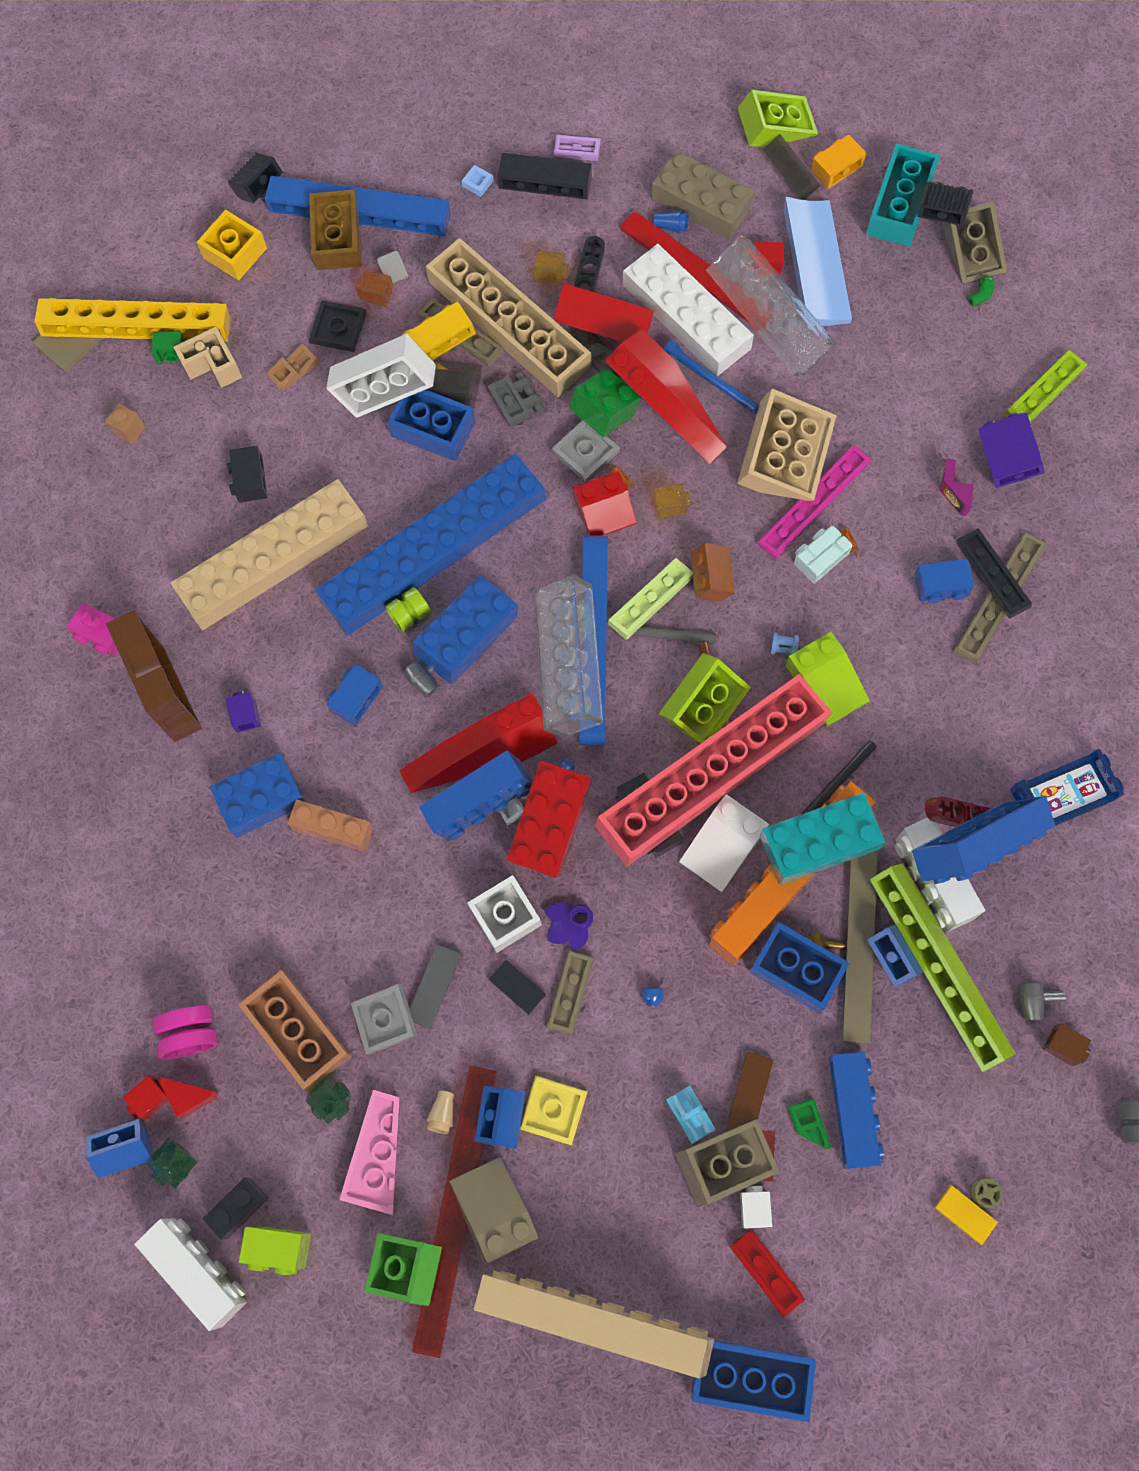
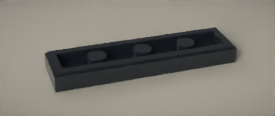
M979 528L957 539V544L1009 619L1032 607V602Z

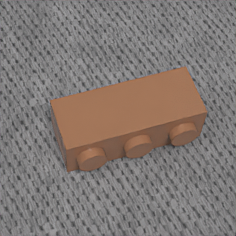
M296 800L287 823L293 831L362 852H366L374 830L369 821L300 800Z

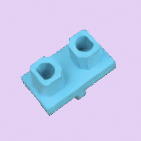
M691 1086L666 1099L691 1144L716 1130Z

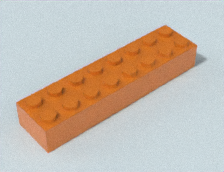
M851 781L846 787L841 785L831 796L832 798L828 804L830 805L861 794L864 791ZM865 793L868 803L872 808L876 801ZM770 864L761 877L763 881L761 883L755 881L747 890V894L744 896L745 901L741 903L738 900L729 910L728 920L725 923L721 920L712 929L709 936L711 938L709 946L733 967L815 873L779 885Z

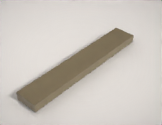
M1027 532L1023 534L1005 564L1020 587L1024 584L1047 545L1044 541ZM990 591L954 652L975 664L1005 616V612Z

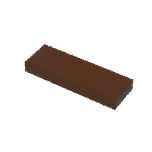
M747 1051L725 1132L753 1120H758L774 1059Z

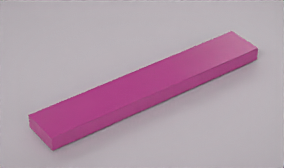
M852 445L820 478L815 499L813 501L799 499L758 541L757 545L776 560L868 466L872 459L855 445Z

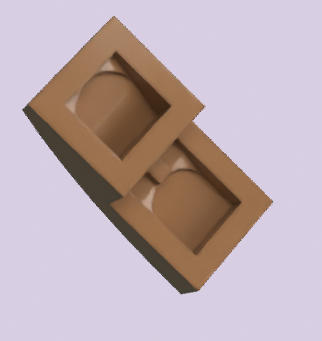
M302 343L287 360L282 357L267 372V375L281 390H285L313 369L320 360Z

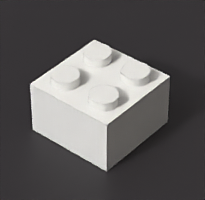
M513 875L468 902L470 910L496 953L542 926L539 916Z

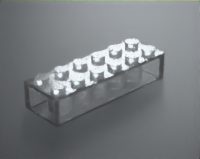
M739 235L707 268L708 274L793 376H804L837 344L750 239Z
M573 574L534 591L543 729L561 737H566L603 723L592 584Z

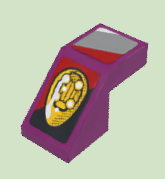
M946 459L941 469L939 491L961 516H967L972 507L974 484L954 482L956 460Z

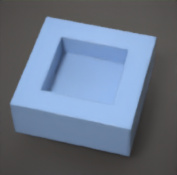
M474 165L463 178L462 187L481 197L494 181L493 175Z

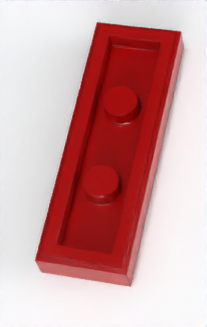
M751 1228L729 1246L783 1318L806 1300Z

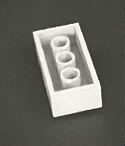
M405 334L331 366L326 389L357 418L433 387L436 364L408 334Z
M925 818L903 829L895 839L897 842L895 849L901 858L905 857L909 865L907 867L908 873L914 882L918 881L922 889L920 891L927 905H931L935 913L933 915L940 927L947 933L973 921L985 912V909L968 879L957 881L955 877L940 884H934L933 880L921 882L912 850L943 834L937 823Z
M160 1219L134 1245L208 1331L223 1327L248 1302L243 1297L246 1294L245 1290L236 1281L233 1283L229 1281L225 1276L227 1273L226 1268L218 1260L213 1262L208 1257L209 1249L199 1239L194 1241L188 1234L191 1231L190 1227L182 1219Z

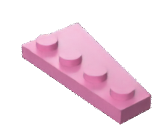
M373 1090L339 1200L393 1215L399 1097Z

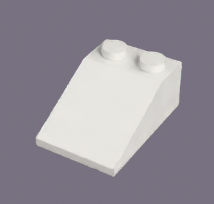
M726 794L679 862L720 892H723L761 839L762 829L768 827L769 824Z

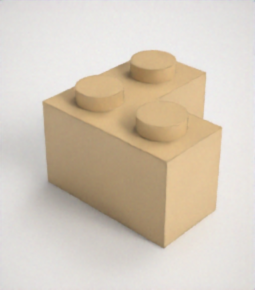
M217 327L174 346L190 380L210 370L214 373L221 388L242 378L238 366Z

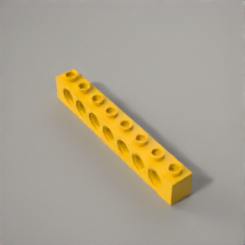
M39 298L34 322L41 336L152 339L155 332L181 331L184 339L189 340L217 327L223 340L228 342L230 315L227 304Z

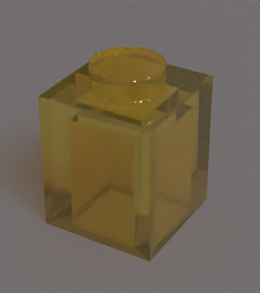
M538 249L533 268L534 281L561 286L563 278H567L569 272V264H566L565 254Z
M683 483L656 487L653 490L657 519L686 515L687 506H690L691 503L689 492H684Z

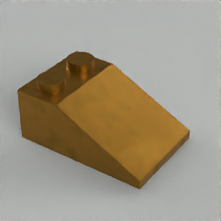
M345 190L309 194L311 257L316 269L327 270L362 266V244L356 191Z

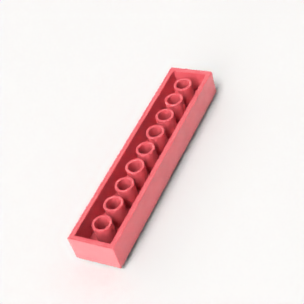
M798 674L598 816L594 826L627 868L718 802L726 794H729L824 725L832 712L802 676Z

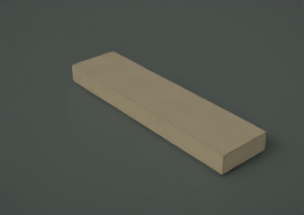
M432 298L418 312V317L422 320L433 317L440 313L445 306ZM474 327L476 334L458 345L490 367L504 352V348Z

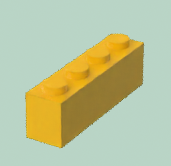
M457 301L454 304L445 306L440 313L426 318L422 324L414 329L405 331L402 335L408 334L433 361L475 335L476 332L472 322Z

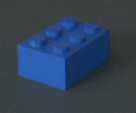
M423 390L399 400L387 423L391 437L456 461L476 421L472 407L428 390Z
M281 753L209 786L229 831L236 838L291 812L296 800L305 802L288 763Z
M778 922L749 973L820 1014L828 1004L850 963Z

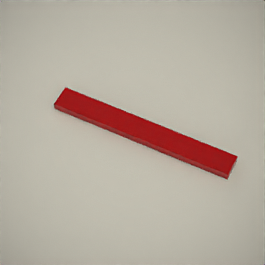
M636 211L620 225L621 231L648 250L659 244L713 297L761 332H764L777 318V312Z

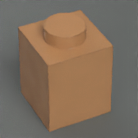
M120 403L105 421L113 435L131 445L146 428L137 413Z

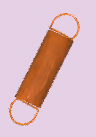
M615 467L614 470L610 471L612 473L620 472L627 490L630 485H635L619 467Z
M849 528L842 529L840 531L841 535L845 536L852 543L850 553L852 554L854 550L859 551L860 549Z

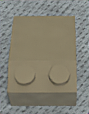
M994 201L970 207L965 226L942 222L944 236L961 283L978 280L983 276H994L1008 272Z
M757 1119L675 1153L696 1207L708 1205L779 1173Z
M500 1157L449 1181L483 1262L488 1264L539 1238L528 1211Z

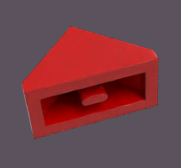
M162 1077L159 1082L176 1117L184 1118L217 1099L219 1094Z

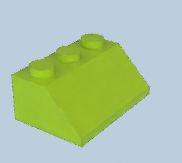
M702 653L659 712V715L700 745L721 730L751 687L721 660Z

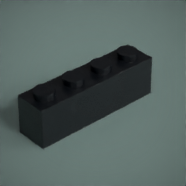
M502 153L497 175L499 189L588 200L592 178V164L582 161L575 162L539 156L518 155L516 153Z

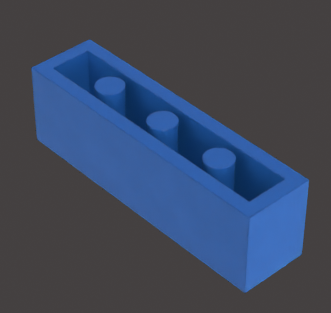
M865 1052L831 1055L828 1058L844 1169L881 1166V1160H884V1149L882 1143H878L876 1131H880V1121L878 1114L873 1112L872 1103H876L874 1086L869 1084L868 1075L872 1074L870 1059L865 1057Z

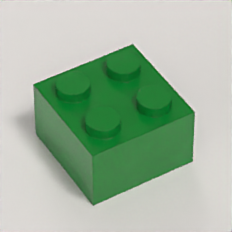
M606 367L575 388L569 409L600 436L605 437L635 415L641 396Z

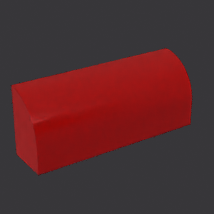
M563 283L553 320L623 342L641 329L648 334L654 310Z

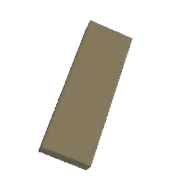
M568 950L546 1028L573 1035L594 957Z

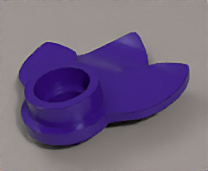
M558 902L545 909L544 913L554 922L548 932V942L563 944L569 941V945L574 951L579 950L586 944L588 928L593 922V913L589 907L582 904L572 907L566 902ZM579 913L585 916V920L581 923L575 920V916Z

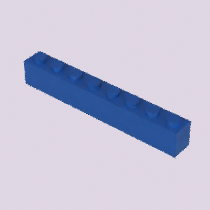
M284 176L270 177L265 195L269 212L310 217L309 194L355 190L360 225L446 236L451 214L449 200L312 182L305 179H290Z

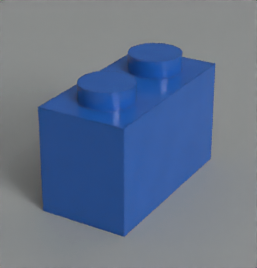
M968 559L919 565L914 574L920 601L928 600V603H938L943 598L950 597L953 600H962L974 588Z
M356 664L351 670L348 669L341 679L342 683L337 690L334 689L327 698L328 703L326 704L331 713L354 727L383 687L378 677Z
M896 925L890 926L867 939L894 987L902 985L924 973Z
M484 1086L474 1142L517 1149L526 1093L506 1088Z
M138 1119L87 1136L86 1159L97 1177L101 1178L151 1161V1139L142 1122Z

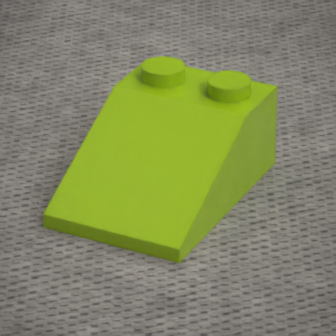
M751 90L738 107L749 146L769 147L818 135L806 96Z
M832 632L788 657L786 667L792 676L796 677L800 674L832 712L825 722L827 727L870 702L845 650Z

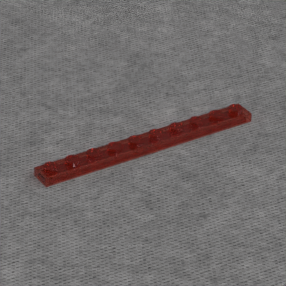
M469 1066L434 1245L442 1247L430 1304L429 1306L421 1305L412 1353L441 1358L467 1227L449 1181L477 1168L479 1165L483 1143L474 1141L484 1086L494 1087L496 1070Z

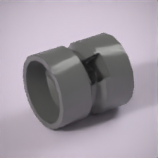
M1139 1101L1116 1103L1118 1119L1124 1121V1124L1120 1126L1122 1143L1139 1142Z

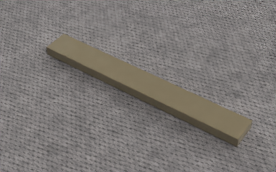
M878 850L850 860L845 961L850 964L845 971L842 1042L870 1044L874 951L867 939L875 935L876 890L870 879L877 875Z

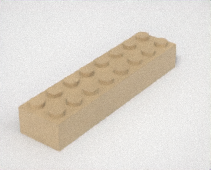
M457 239L426 266L429 283L452 304L458 301L472 322L497 344L502 346L509 355L557 397L563 394L591 368V352L462 239Z
M339 479L175 579L171 582V585L203 631L364 530L368 525L362 511Z
M493 1270L492 1275L483 1274L474 1311L692 1377L702 1378L707 1375L714 1338L707 1337L709 1332L707 1330L692 1326L691 1328L688 1327L687 1330L679 1328V1322L665 1318L659 1319L656 1322L651 1320L652 1314L638 1310L630 1311V1314L623 1312L624 1306L611 1302H603L602 1305L596 1304L597 1298L584 1294H575L574 1297L569 1296L570 1290L556 1286H547V1289L542 1288L543 1282L529 1278H520V1281L515 1280L516 1274L506 1271Z

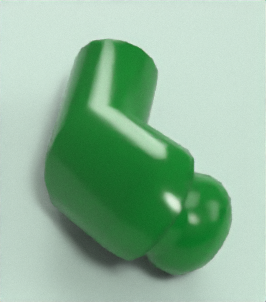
M983 276L979 279V283H981L979 284V292L967 297L971 307L983 303L992 297L995 287V281L992 277Z

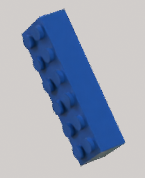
M1046 795L1004 802L913 849L912 853L921 882L933 880L934 884H940L955 877L957 881H963L972 878L973 872L988 869V864L1003 860V855L1013 854L1018 851V847L1033 843L1032 839L1047 835L1046 831L1056 825Z

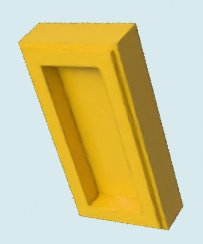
M952 1185L948 1187L934 1207L979 1245H983L998 1223Z

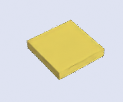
M535 1075L520 1130L572 1146L587 1091Z

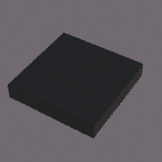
M321 300L309 337V343L355 352L366 317V309Z

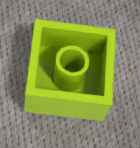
M262 1226L245 1227L239 1263L247 1264V1270L263 1271L273 1267L276 1274H297V1270L306 1268L311 1233Z

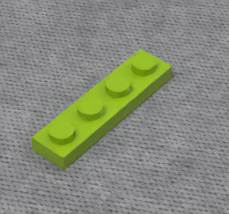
M1068 350L1006 411L1005 416L1008 417L1014 413L1022 414L1027 412L1031 423L1085 370L1088 364Z

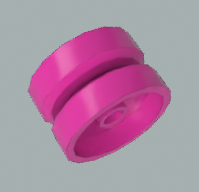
M187 1007L153 1018L151 1022L154 1035L164 1037L156 1044L158 1059L186 1057L218 1046L216 1031L206 1028L214 1021L212 1007Z

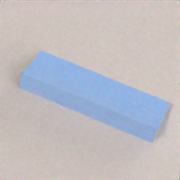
M786 197L783 210L804 327L812 328L851 323L852 316L830 201H807Z

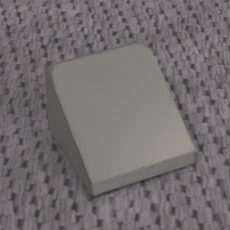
M393 251L377 258L379 270L387 286L409 277L398 251Z

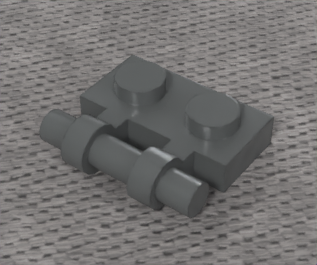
M523 371L515 375L517 381L514 383L507 376L487 386L491 397L509 428L531 418L528 410L530 408H534L538 415L545 411L542 405V398L539 394L535 393L532 388V381L529 377L525 376ZM519 392H525L527 398L522 400Z

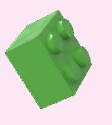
M378 1233L364 1292L429 1306L442 1247Z

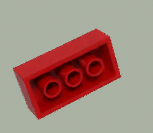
M540 761L506 861L554 878L559 877L593 777L547 761Z

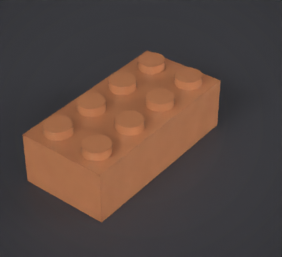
M280 970L238 1004L297 1083L307 1092L314 1089L352 1057L290 976L283 970Z

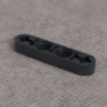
M591 236L586 239L574 282L575 287L587 283L591 286L588 291L595 292L605 253V242L601 237ZM594 245H598L595 256H592L591 248ZM586 264H593L596 266V269L594 271H586L584 266Z

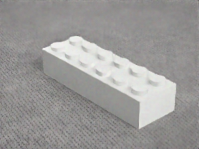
M659 244L655 245L623 270V286L645 308L654 310L653 315L715 375L719 376L751 350L754 335Z

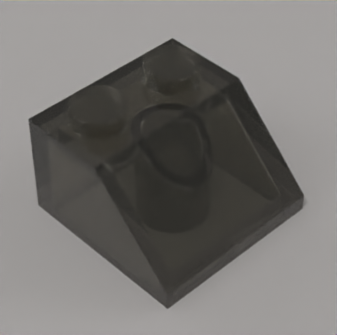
M436 360L434 362L436 367L433 387L426 390L475 408L483 365Z

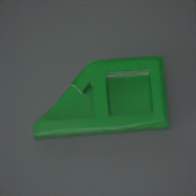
M814 1098L787 1107L798 1135L825 1149L831 1148Z

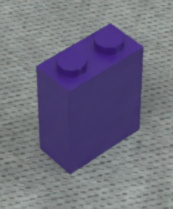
M1027 412L1022 414L1014 413L1008 416L1007 419L998 422L990 421L984 424L983 427L978 428L996 488L1045 473Z

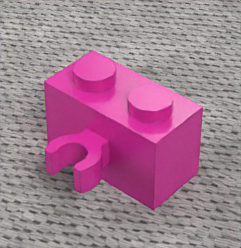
M82 603L66 627L73 634L72 639L82 645H85L86 642L94 645L92 648L104 656L107 653L116 656L118 653L117 647L106 626V623L115 618Z

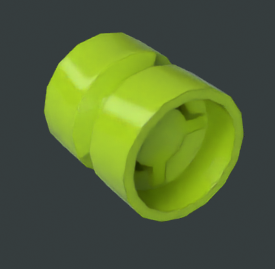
M415 587L402 594V600L396 598L385 606L387 613L402 633L414 625L415 619L421 621L432 613L428 604Z

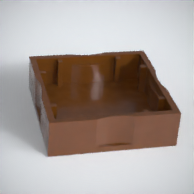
M133 610L106 623L146 713L174 742L201 730L202 727L164 646L150 631L138 613Z

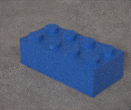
M480 575L413 641L414 655L452 685L517 618L518 604Z
M507 750L423 803L419 808L434 834L445 839L451 838V840L462 836L465 833L464 830L469 826H477L487 819L486 816L491 812H499L508 806L507 802L515 797L519 799L530 792L529 788L532 787L533 781L520 759Z
M714 1339L707 1375L702 1378L693 1377L690 1398L692 1402L810 1423L816 1359L807 1355Z

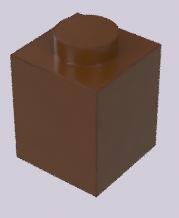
M1061 1023L1054 1026L1042 1050L1070 1066H1076L1080 1062L1083 1064L1087 1060L1091 1051L1088 1048L1091 1040Z

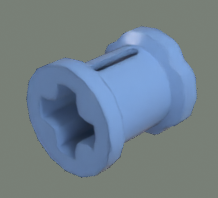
M773 632L770 654L774 655L777 652L792 655L797 652L799 636H780L777 632Z

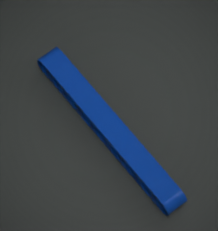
M583 535L579 745L605 746L608 536Z

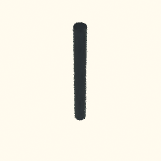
M869 740L809 804L802 814L821 808L875 750L876 744Z

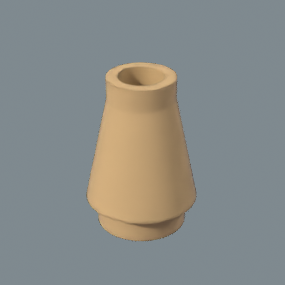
M438 1091L437 1098L426 1120L428 1130L441 1134L449 1133V1129L453 1127V1093Z

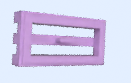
M556 135L553 155L556 158L598 161L601 139ZM560 143H570L573 146L560 145ZM582 145H592L595 148L582 147Z

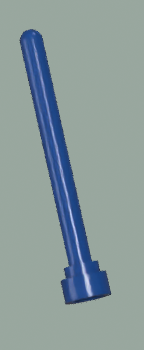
M673 339L667 343L663 349L666 353L675 356L679 362L753 413L758 412L759 405L683 353L679 343Z

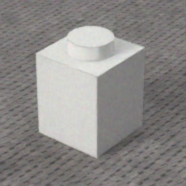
M762 1186L746 1187V1193H739L742 1228L772 1227L770 1192H763Z

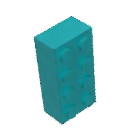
M896 143L866 235L911 247L920 220L918 211L926 183L928 181L932 183L941 155Z
M864 792L763 828L760 834L779 885L880 850L885 843Z

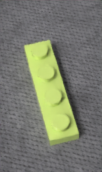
M675 558L609 619L608 625L627 640L693 579V571Z

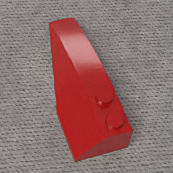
M643 329L623 341L605 360L709 464L727 448L676 361Z
M531 693L463 729L399 770L408 789L413 793L441 786L445 783L460 781L507 750L520 759L522 763L558 743L534 694Z

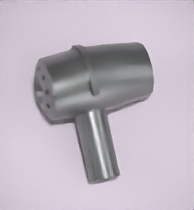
M415 661L404 670L403 674L410 682V685H413L425 698L429 697L439 688V685L431 675L434 671L427 665L423 666L419 661Z
M1024 981L1020 983L1019 998L1023 1019H1044V1002H1064L1066 999L1065 992L1043 991V984L1039 981Z

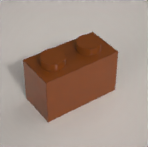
M704 543L691 552L693 585L696 598L722 601L735 593L729 547Z

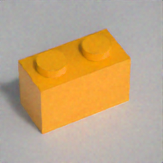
M847 135L843 139L836 140L829 148L819 151L813 157L811 172L829 189L863 167L866 152L850 135Z

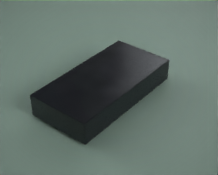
M507 960L488 979L528 1015L546 996V993Z

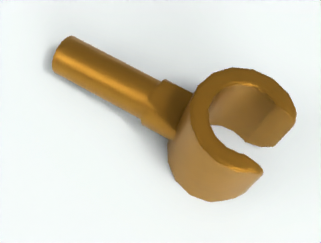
M822 933L812 934L808 937L809 940L823 948L846 949V943L824 941Z

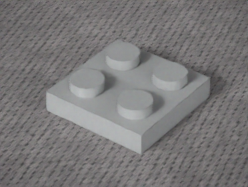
M583 420L552 448V453L584 482H588L620 452V447L609 437L600 436Z
M396 984L351 1003L366 1055H371L418 1036L402 984Z

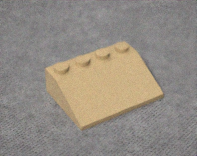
M771 389L760 401L737 484L759 493L813 501L837 415Z

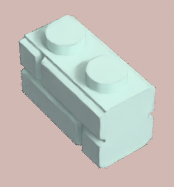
M830 526L826 531L823 528L814 535L812 543L809 545L803 544L795 552L794 565L813 584L850 554L852 543L845 536H842L834 526Z

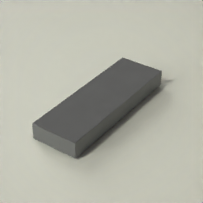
M436 944L410 1007L414 1023L432 1029L462 956L460 953Z

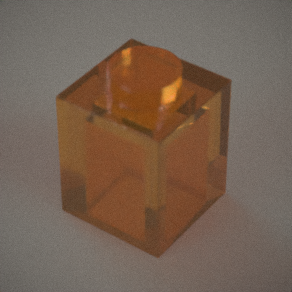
M364 270L362 278H358L356 283V291L359 294L360 301L387 307L394 289L391 276Z

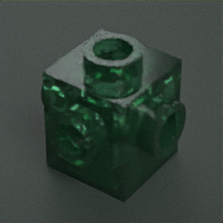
M328 1074L309 1091L306 1102L311 1106V1111L315 1117L320 1120L323 1119L329 1124L335 1118L340 1120L346 1115L350 1109L348 1106L351 1096L345 1084L337 1082Z
M168 1137L161 1147L152 1154L146 1164L153 1172L151 1177L158 1184L164 1186L167 1183L176 1189L186 1179L198 1161L187 1149Z

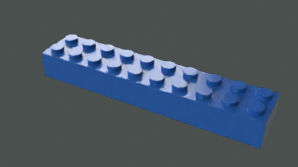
M515 453L316 588L315 591L318 598L348 637L384 612L387 604L396 598L401 600L402 594L413 587L419 588L546 500L545 488Z

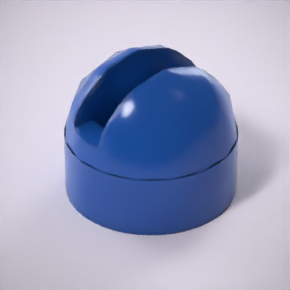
M642 988L643 1002L650 1007L652 1005L658 1006L663 1001V988Z

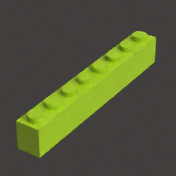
M904 864L891 866L871 878L872 885L981 1071L984 1072L1016 1054Z

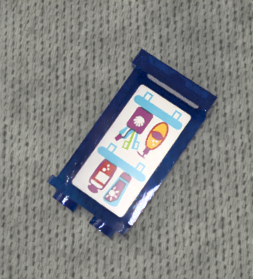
M1100 749L1094 750L1085 757L1028 781L1024 779L1017 782L1010 788L1015 800L1046 795L1056 826L1112 803L1124 795L1122 782L1118 777H1115L1110 768L1109 758Z

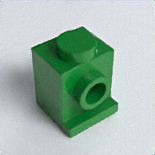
M181 331L153 333L152 355L158 365L162 364L163 360L168 362H177L179 360L174 346L185 342Z

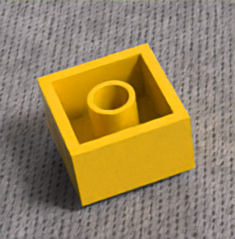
M227 210L218 217L197 241L203 259L238 281L267 249L261 231Z

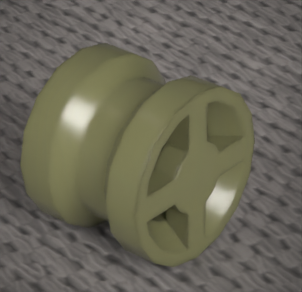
M985 1178L976 1180L972 1184L970 1195L971 1199L978 1206L991 1208L1001 1202L1003 1191L998 1182Z

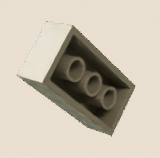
M675 151L652 183L653 201L673 211L683 210V212H688L690 220L728 240L732 238L752 209L755 196L753 189L678 151Z

